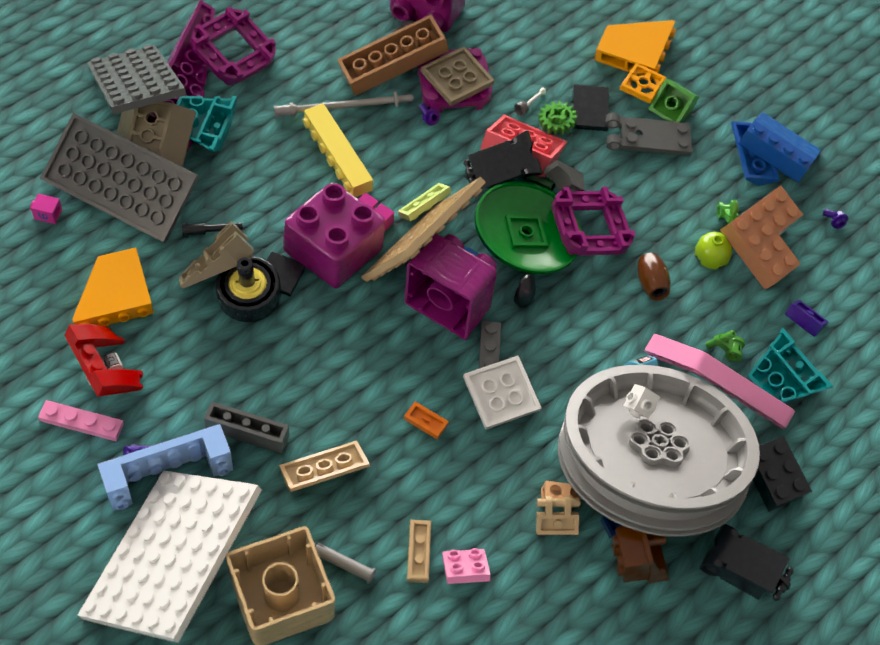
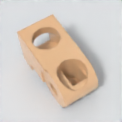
M545 481L541 488V499H545V496H552V499H564V496H570L571 499H579V506L581 505V497L570 484Z

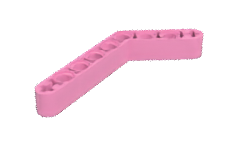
M658 334L652 336L644 350L648 355L660 361L697 374L782 429H786L795 413L794 409L706 352Z

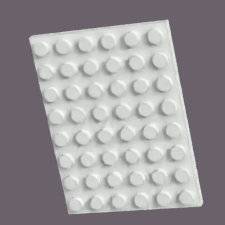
M163 470L78 616L86 621L178 643L262 489L254 484Z

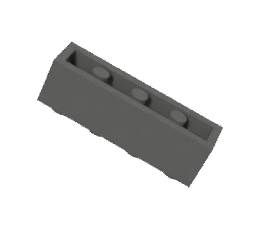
M211 402L204 417L205 428L220 424L224 435L281 454H283L290 437L289 425L215 402Z

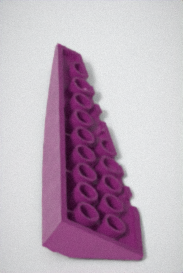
M202 0L198 2L167 63L185 87L186 95L184 96H203L204 98L203 89L206 84L208 66L194 52L190 45L195 26L197 24L202 26L214 19L215 9ZM179 97L165 100L164 102L176 104ZM156 114L149 115V123L156 121ZM192 139L189 140L187 152L189 151L191 144L193 142Z

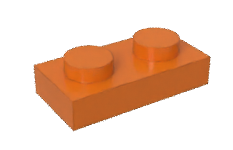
M416 401L404 415L405 421L437 440L449 424L448 420Z

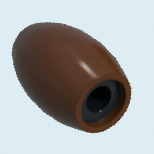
M656 253L642 255L638 260L637 269L640 284L650 299L662 300L670 294L671 281L667 266Z

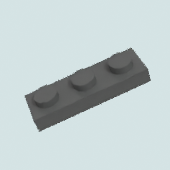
M482 321L479 369L499 362L500 322Z

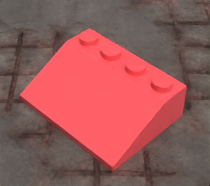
M503 115L486 130L480 150L512 140L520 133L528 130L533 143L532 155L539 160L543 174L537 176L546 177L544 168L558 160L568 141Z

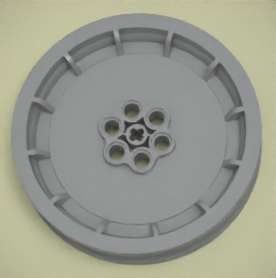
M652 365L613 367L598 372L586 379L578 386L569 400L558 438V457L563 473L572 488L587 504L605 517L625 527L660 536L697 535L711 531L729 521L738 512L745 500L749 486L756 474L760 458L759 444L755 431L745 414L731 399L712 385L694 376L674 369ZM634 384L646 387L660 396L655 411L649 419L642 416L638 419L630 415V410L623 406Z

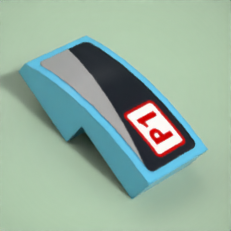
M643 356L625 363L624 366H658V361L652 356Z

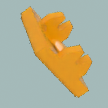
M636 63L620 85V90L651 104L667 77ZM650 77L655 81L656 85L651 83ZM645 79L648 81V84L642 85L639 83V80ZM632 81L637 83L636 89L632 88ZM643 88H650L653 90L649 93L641 92Z

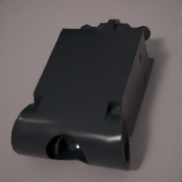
M529 131L520 133L512 140L468 155L470 160L466 159L463 162L466 167V180L472 183L479 177H482L486 183L481 189H491L496 185L513 182L525 176L543 174L539 160L532 155L533 143Z
M723 524L715 537V547L706 553L699 566L700 570L708 575L719 576L720 579L758 600L762 593H773L774 589H776L772 598L775 601H779L781 594L789 590L791 586L790 576L794 573V570L791 567L785 569L790 558L751 538L740 535L728 524Z

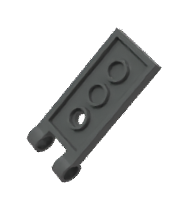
M609 113L605 116L608 128H620L621 137L612 134L606 138L607 148L610 150L620 149L691 156L690 123L620 117L617 113Z

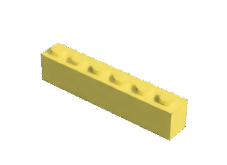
M324 103L304 110L303 124L305 128H309L311 131L312 139L318 142L321 153H325L328 164L335 169V174L339 180H342L344 189L354 197L373 191L372 177Z

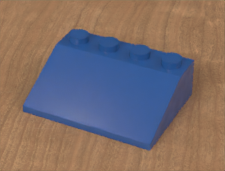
M761 112L753 121L739 142L740 145L798 183L821 151L764 112Z

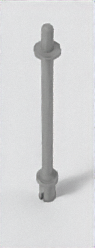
M394 91L393 96L329 102L324 103L327 110L394 103L395 107H398L400 102L413 101L414 96L412 94L398 96L397 91ZM289 103L290 105L274 106L275 117L289 115L295 117L297 113L304 112V110L319 104L297 106L296 104Z

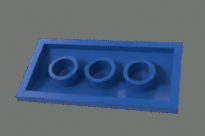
M732 121L731 126L745 180L757 186L778 182L780 179L775 167L739 144L752 123Z

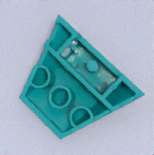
M180 96L176 105L196 111L190 139L212 152L221 150L233 122L237 96H231V98L215 96L214 99H204L203 96Z
M784 328L781 329L777 338L770 344L769 349L748 375V378L755 385L783 403L833 387L821 371L818 372L795 345V341Z

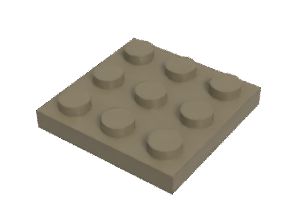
M465 47L421 67V73L450 106L493 86L495 81Z

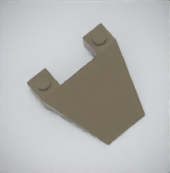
M232 221L214 238L216 241L209 248L206 247L202 251L203 254L197 260H194L181 274L179 283L183 289L236 267L238 260L243 257L252 258L254 249L247 242L249 240L247 235Z

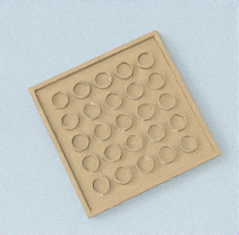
M479 177L434 206L370 267L361 278L366 282L371 279L375 281L402 263L404 264L410 258H414L420 252L419 249L422 246H426L433 239L432 236L434 234H438L445 228L444 224L453 220L458 215L457 212L460 209H464L470 203L469 200L472 197L475 198L482 192L481 187L486 183L482 177Z

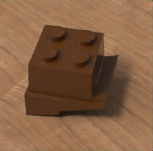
M625 526L616 527V533L612 536L613 555L617 556L618 576H622L623 583L643 580L655 583L669 580L661 545L666 544L665 536L648 534Z

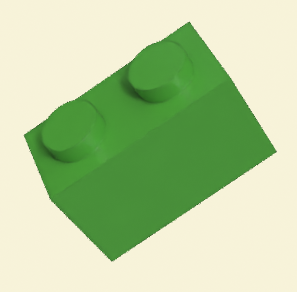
M665 79L648 109L667 121L682 123L691 113L700 97L676 82Z

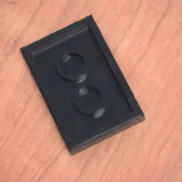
M574 84L573 110H576L577 123H575V128L573 129L608 131L605 116L608 114V87Z

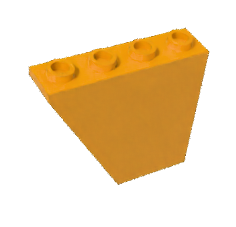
M675 21L607 25L596 49L594 60L630 72L637 63L659 73L661 67L659 62L664 61L666 55L664 51L669 49L671 44L669 39H673L676 32L674 28Z
M136 247L97 257L73 316V324L108 326L113 323L126 322L130 319L154 314Z

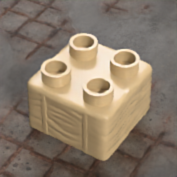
M300 527L227 553L226 561L233 590L248 632L255 645H267L333 620L335 596L307 527Z

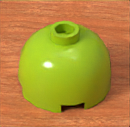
M720 232L706 233L699 239L695 247V257L697 256L701 261L700 264L709 269H718L721 266L728 265L733 253L732 245Z

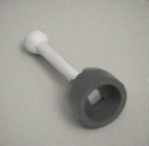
M541 88L540 92L528 102L520 101L515 104L514 110L519 116L527 114L529 111L528 105L539 96L545 95L546 89Z

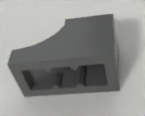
M558 160L544 168L545 175L556 184L559 192L564 187H569L570 191H585L582 172Z

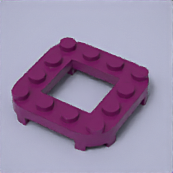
M232 7L226 8L225 13L202 26L197 24L190 41L194 52L221 81L229 86L239 83L269 66L273 62L276 53L275 40L273 38L269 40L249 18L250 12L246 9L244 11L232 9ZM235 29L255 52L236 63L233 61L229 63L211 42Z
M466 48L489 73L487 61L481 49ZM458 49L449 50L419 65L417 69L423 96L422 102L430 108L437 109L439 113H442L444 108L476 106V110H481L484 105L491 101L492 86L450 106L421 73L422 66Z
M564 187L556 195L551 206L562 243L569 254L619 255L627 252L635 237V231H630L621 206L624 202L621 195L617 197L614 193L608 191L609 187H602L600 191H570L569 187ZM573 210H602L610 235L585 236L584 231H579Z

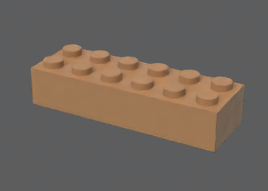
M429 15L337 59L353 94L357 96L448 52L449 49L445 36L433 16Z

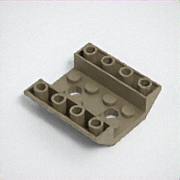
M164 101L124 111L121 113L116 134L183 167L196 111ZM150 114H156L157 116L156 121L153 123L148 122Z

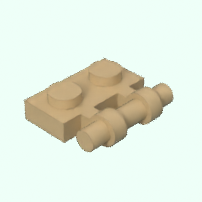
M545 496V499H537V507H545V512H537L536 514L537 535H578L579 513L571 512V507H579V499H571L570 496H564V499H552V496ZM564 507V512H552V508Z

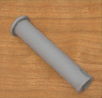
M321 543L315 546L319 558L366 580L368 584L371 583L376 573V568L371 569Z

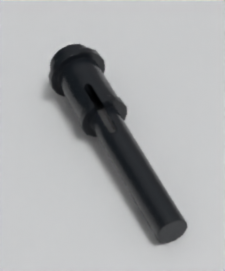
M185 222L182 225V235L189 237L188 235H205V232H219L228 223L205 225V223L187 224ZM242 222L234 223L240 230H243Z

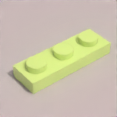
M438 183L398 210L399 216L409 221L417 219L424 211L430 210L433 205L443 201L446 196L451 194L450 186Z

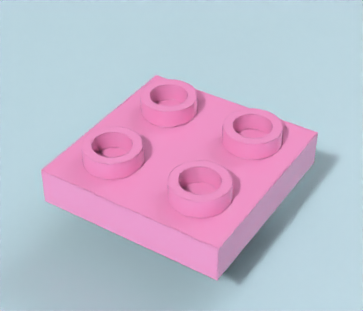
M485 549L442 552L447 584L490 581V571Z

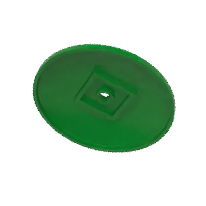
M506 182L489 189L478 202L475 210L477 234L486 249L505 265L525 273L550 274L566 268L577 257V254H569L562 243L551 207L556 197V194L552 191L527 182ZM575 215L579 231H582L579 220ZM522 230H526L530 235L523 233Z

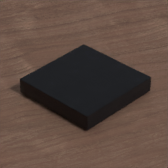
M272 251L266 261L276 269L279 275L281 293L291 296L306 267L297 260Z

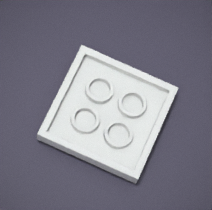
M519 356L463 375L485 430L541 410L540 403Z

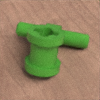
M731 200L730 204L718 202L716 207L717 217L719 219L724 217L728 224L736 219L739 214L738 201Z
M731 330L725 334L720 333L714 336V339L706 342L705 345L708 349L718 346L725 351V358L727 360L739 362L742 360L743 354L741 351L745 346V340L736 336V332Z

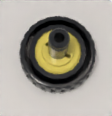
M254 256L251 259L243 257L238 260L236 267L219 273L216 279V295L219 305L226 315L240 322H256L271 315L279 305L281 283L276 269L269 262Z

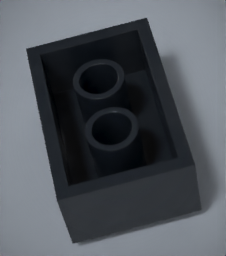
M784 436L759 446V465L753 482L768 512L799 500L812 492Z

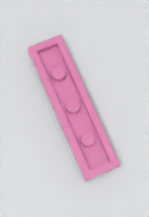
M48 400L45 401L38 416L41 422L116 442L124 425L123 420Z

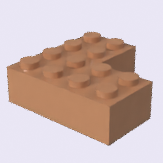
M782 186L776 188L720 230L764 289L776 284L801 264L779 235L781 231L803 216Z

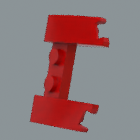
M72 324L68 326L64 336L97 397L142 390L143 385L140 384V379L143 377V372L141 370L107 369L96 350V347L124 344L125 340L122 337H118L111 331L110 327L96 324Z

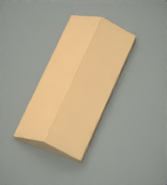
M356 440L281 464L279 467L288 490L293 492L370 467V464Z

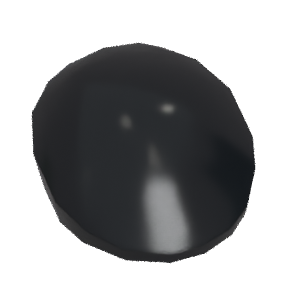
M526 275L516 289L514 302L520 308L526 307L534 299L536 286L532 275Z

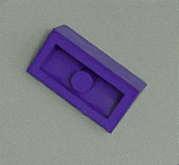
M801 300L792 303L785 312L787 317L814 337L829 323Z

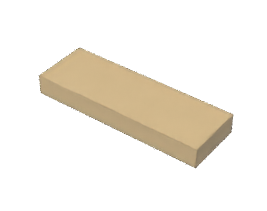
M410 520L407 582L428 583L431 521Z

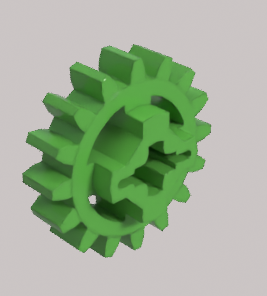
M552 101L551 105L546 103L545 108H541V113H539V125L542 126V130L548 129V134L554 132V135H557L560 132L564 135V131L570 132V128H575V123H577L576 110H573V106L568 107L567 102L561 104V101H558V104H555Z

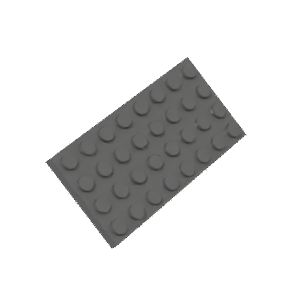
M148 44L144 45L141 49H128L122 54L113 53L106 58L101 59L98 57L92 59L91 62H87L88 68L113 114L186 95L185 87L155 45Z
M73 113L40 179L166 243L200 176Z

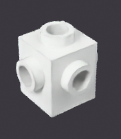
M634 384L623 406L630 410V415L638 419L641 416L649 419L655 411L660 396L646 387Z

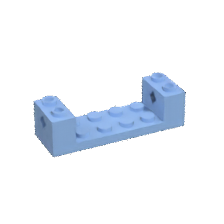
M218 424L99 463V471L112 511L123 510L133 504L127 482H135L148 475H157L163 470L178 468L184 463L195 462L205 456L213 477L218 475L224 476L233 471L231 451L221 425Z

